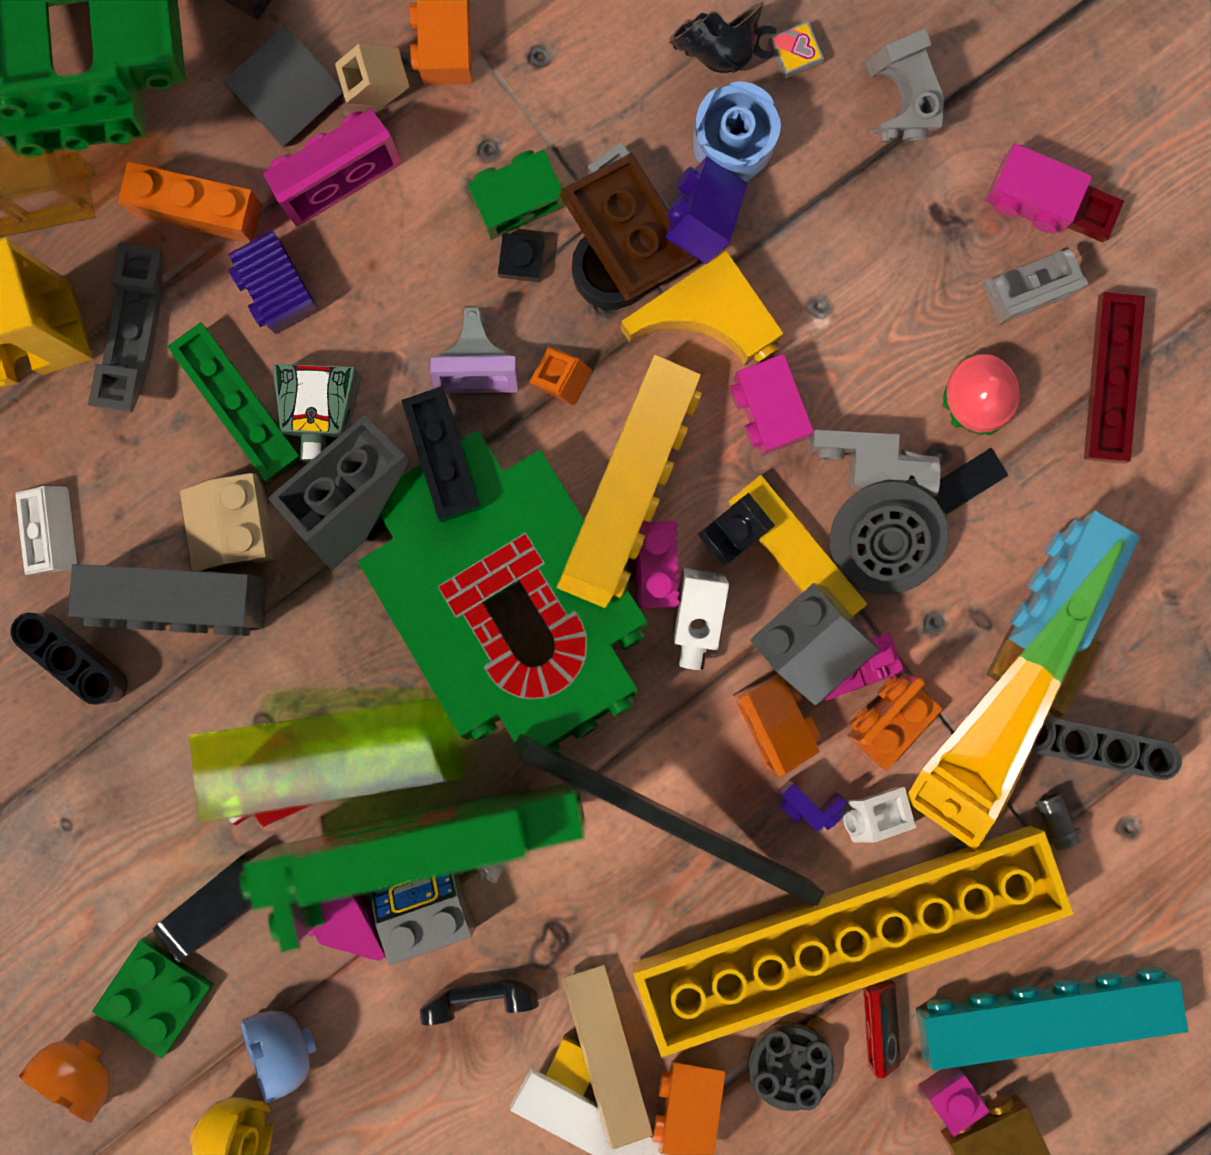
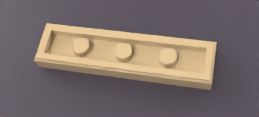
M605 965L595 966L562 977L609 1148L615 1150L653 1136Z

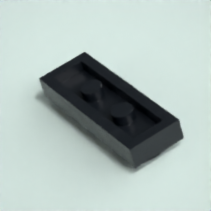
M441 386L402 399L401 401L438 520L442 523L481 510L482 507L443 387Z

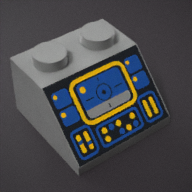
M457 873L370 891L375 925L389 966L471 938L476 929Z

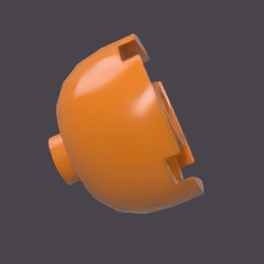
M81 1039L77 1046L65 1041L54 1042L45 1046L31 1058L18 1076L32 1089L55 1104L58 1103L67 1109L71 1108L68 1112L88 1123L93 1121L102 1108L110 1087L108 1069L99 1061L103 1052L84 1039Z

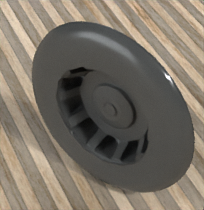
M901 482L877 483L856 492L841 506L833 520L830 531V551L835 565L847 580L856 587L875 594L902 593L919 586L938 569L948 546V525L938 503L920 488ZM891 511L899 512V516H890L889 513ZM882 513V518L876 521H873L871 519L874 516ZM910 516L915 519L912 525L907 522ZM864 525L869 527L865 534L860 532ZM921 532L922 536L917 539L916 534ZM857 544H864L865 550L858 549ZM871 559L873 562L869 564L866 560Z

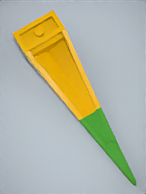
M1125 538L1118 540L1019 658L927 763L907 794L911 806L975 851L983 843L997 819L1005 810L1124 548Z

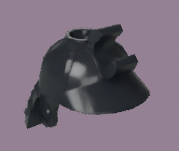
M760 2L743 12L729 24L724 22L716 13L709 15L701 13L692 21L687 19L673 33L669 43L673 45L675 50H683L685 55L690 57L695 56L708 69L714 72L735 73L751 60L752 54L764 59L774 57L773 51L760 48L759 39L764 34H776L777 29L767 25L757 27L763 2Z

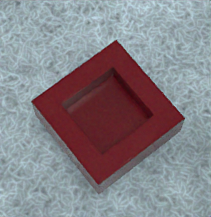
M1088 186L1074 221L1067 228L1104 243L1110 237L1124 200Z

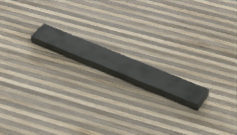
M521 733L513 745L514 751L521 760L812 905H818L825 893L807 877Z

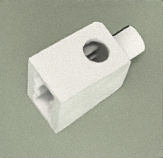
M683 568L679 594L680 603L677 607L674 628L675 644L682 645L679 660L680 667L703 670L707 649H718L729 587L727 578L723 573ZM695 619L705 620V626L701 629L691 628V622Z

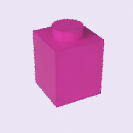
M958 1067L941 1069L919 1084V1087L953 1136H956L989 1113V1110L971 1083Z

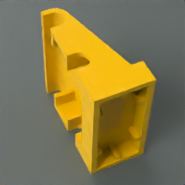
M0 239V389L18 383L15 363L20 357L25 355L29 357L32 370L41 375L94 360L71 282L9 239Z

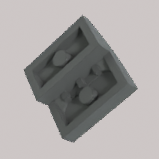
M285 26L223 82L282 147L343 93L339 84Z

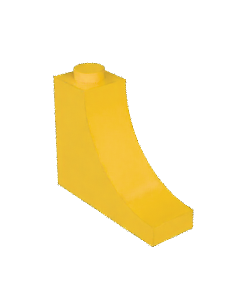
M724 251L621 321V331L629 343L657 331L670 329L690 330L703 333L720 341L731 349L744 365L754 358L757 363H760L771 357L779 350L776 344L783 336V332L727 251Z

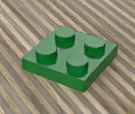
M143 937L138 941L92 1012L163 1059L214 983L182 961L178 962L173 955L146 937Z

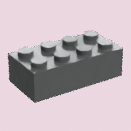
M72 564L68 616L84 617L83 626L124 628V620H127L126 629L166 631L167 622L170 623V631L208 633V625H214L213 634L250 636V628H263L267 578L247 574Z

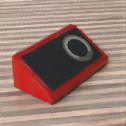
M892 980L881 981L863 988L868 1066L877 1079L887 1077L900 1066L901 1062L896 984Z

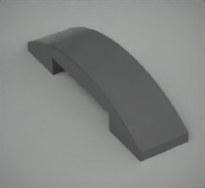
M119 243L112 284L117 288L103 361L102 364H96L88 401V405L91 407L133 412L148 371L156 335L163 276V251L161 249Z

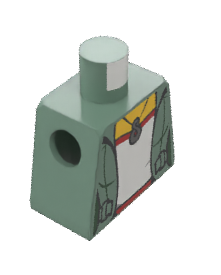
M273 364L281 432L288 437L301 438L300 460L310 462L327 447V439H337L350 428L361 374L354 367Z

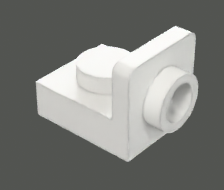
M895 787L862 799L847 800L848 803L843 807L845 811L843 816L844 826L854 843L878 842L916 828L905 787Z

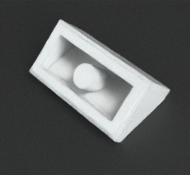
M41 486L16 492L25 575L71 570L72 564H77L68 488L63 486Z

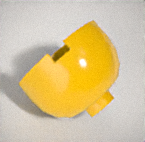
M242 1097L226 1098L216 1102L206 1110L192 1129L190 1136L192 1155H268L272 1141L273 1125L267 1124L265 1126L264 1112L271 1113L269 1106L261 1100Z

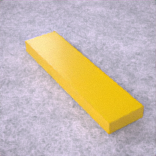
M762 475L758 476L727 502L732 506L749 492L775 524L773 528L758 540L802 593L813 583L824 585L852 617L867 605L866 601Z

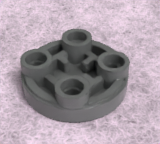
M781 1022L768 1027L756 1038L749 1052L748 1071L756 1093L771 1106L785 1111L812 1110L819 1105L821 1099L831 1086L834 1076V1060L829 1046L816 1030L799 1022Z

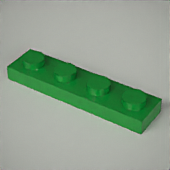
M202 322L167 346L266 482L269 483L300 460V454L287 436L281 432L276 421Z

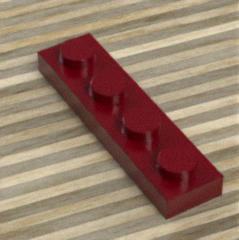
M1102 292L1098 295L1084 460L1122 464L1131 462L1145 296Z

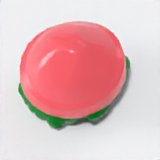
M988 354L968 355L961 360L952 371L943 393V407L951 411V425L962 427L970 433L991 436L1003 428L1017 411L1020 400V389L1015 373L1003 360Z

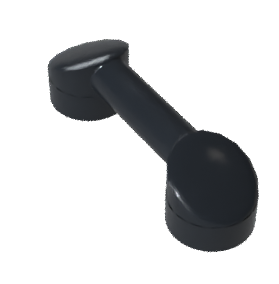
M507 979L446 988L429 999L420 1008V1020L422 1025L443 1024L455 1019L453 1005L504 998L506 1012H525L539 1006L538 995L534 988L521 982Z

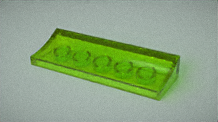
M437 698L188 735L200 824L457 782L465 779L453 724Z

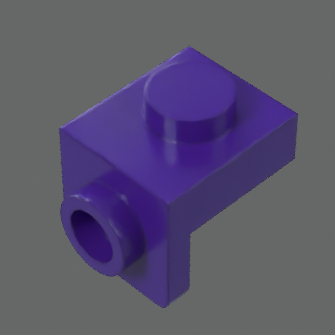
M790 780L777 791L785 799L780 804V807L796 823L804 818L817 832L823 827L827 830L831 829L845 815V811L842 808L848 801L837 792L818 808Z

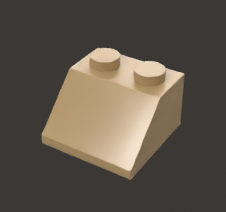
M249 473L212 479L180 491L192 571L207 572L277 560L265 481L262 477Z

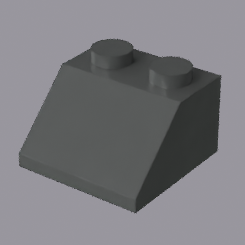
M816 583L810 585L750 639L773 669L814 705L822 702L880 651L879 647L826 586Z

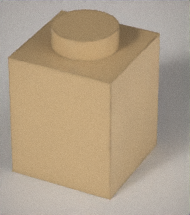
M357 44L335 63L346 103L386 106L409 88L398 48Z

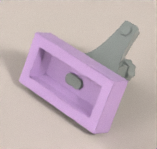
M477 305L465 306L463 328L456 345L444 351L443 356L431 357L430 374L433 388L442 386L445 393L518 392L516 357L506 355V351L495 347L489 341L483 329L485 326L484 315L479 312Z

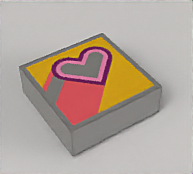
M808 21L772 35L769 38L768 43L774 52L784 79L823 63V54Z

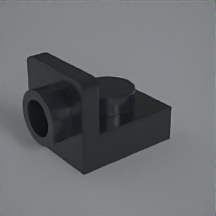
M748 492L699 532L698 535L708 550L723 566H726L773 528L775 524Z

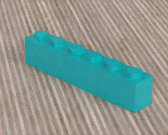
M1160 967L1141 968L1137 970V975L1121 977L1120 974L1116 973L1100 974L1095 976V982L1079 984L1077 980H1060L1053 983V988L1037 990L1034 986H1019L1012 988L1011 994L995 996L991 992L974 993L969 995V1001L956 1003L946 998L934 999L927 1002V1007L916 1008L923 1059L932 1071L1189 1032L1181 982L1176 977L1163 971V968Z

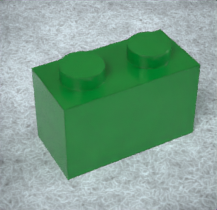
M544 149L536 153L533 150L522 152L511 160L512 164L498 170L494 167L484 169L473 177L474 181L467 183L471 198L491 240L502 236L503 233L511 232L566 207L559 196L562 187Z

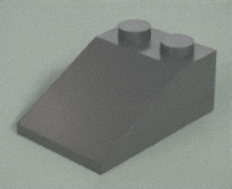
M363 415L268 499L309 547L333 570L365 542L410 460Z

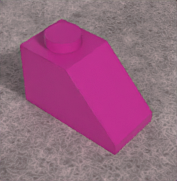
M362 893L321 902L325 924L314 927L308 933L309 936L315 935L321 945L375 961L386 957L375 925L374 915Z

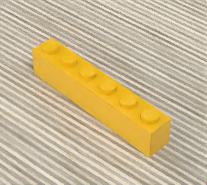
M654 354L557 585L558 589L603 608H606L613 595L621 597L630 577V573L623 570L628 557L634 560L637 558L645 539V535L638 533L643 520L651 522L660 501L659 498L653 496L657 484L665 486L674 466V462L667 460L672 448L677 451L680 449L687 433L688 427L682 425L685 414L693 415L702 393L695 390L701 374Z

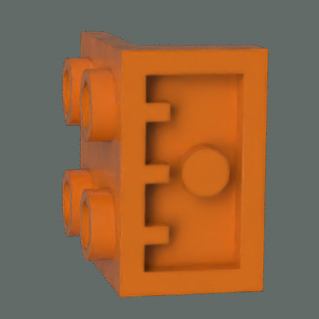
M902 674L899 679L895 675L892 676L878 691L877 694L881 699L871 710L864 707L849 723L853 729L847 737L885 771L897 761L943 710L921 689L925 681L919 676Z

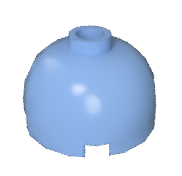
M271 1010L241 1019V1028L251 1064L254 1065L258 1076L256 1079L265 1102H271L296 1090L304 1082L310 1070L309 1054L316 1052L309 1027L300 1029L294 1017L282 1011Z

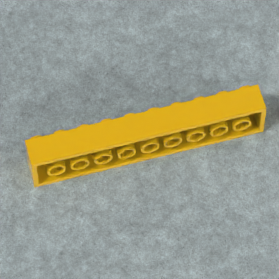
M1027 826L984 841L976 851L971 847H966L821 898L818 905H812L807 902L633 962V975L660 1055L665 1057L1072 916L1074 913L1045 832L1033 826Z

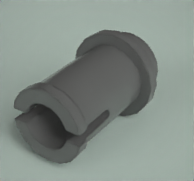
M1057 793L1035 802L1051 836L1047 839L1049 844H1054L1056 850H1063L1081 842L1078 836L1081 833V829L1075 828L1063 801L1062 793Z

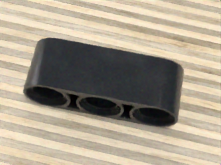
M27 612L19 615L12 623L10 634L16 646L84 702L93 705L116 702L124 696L128 684L126 675L56 616L47 613ZM37 621L42 624L44 629L43 637L39 642H36L31 634L32 627ZM69 647L76 654V663L71 669L67 668L63 661L64 653ZM101 674L105 675L109 682V690L104 696L100 695L95 687L96 679Z
M250 850L232 862L152 929L178 962L182 961L251 904V899H245L240 883L241 872L245 871L244 864L255 857Z

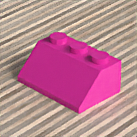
M370 108L363 113L357 111L348 115L341 122L340 127L328 134L320 133L313 136L307 141L305 148L292 156L287 154L277 158L270 164V169L262 174L281 207L295 226L299 227L400 166L402 162L389 132Z

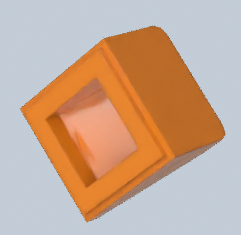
M548 346L529 383L565 403L575 405L592 374V369L579 358Z

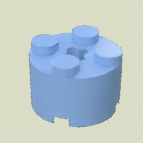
M743 81L731 82L730 85L719 89L716 88L709 92L698 108L695 121L693 147L697 161L701 163L708 156L715 163L726 168L744 181L752 179L754 175L762 171L773 155L781 130L780 116L771 96L761 87ZM735 128L742 131L738 136L731 134Z

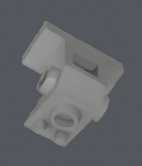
M926 28L886 45L865 62L871 78L881 75L893 80L898 86L902 98L900 110L895 118L869 130L871 135L882 134V142H891L892 139L898 138V134H902L903 141L928 139V133L942 127L944 96L926 48L932 45Z

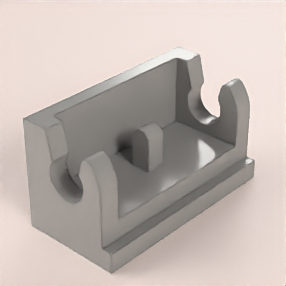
M1067 249L1065 251H1057L1052 255L1010 272L985 280L982 284L998 323L1001 325L1073 296L1085 288L1088 282L1086 277H1083L1073 252Z

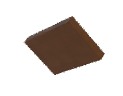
M632 152L561 189L559 196L626 301L697 262L698 258L665 238L671 221L667 218L669 210Z

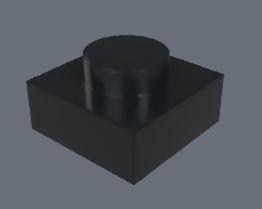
M503 233L498 268L499 278L540 282L544 238Z

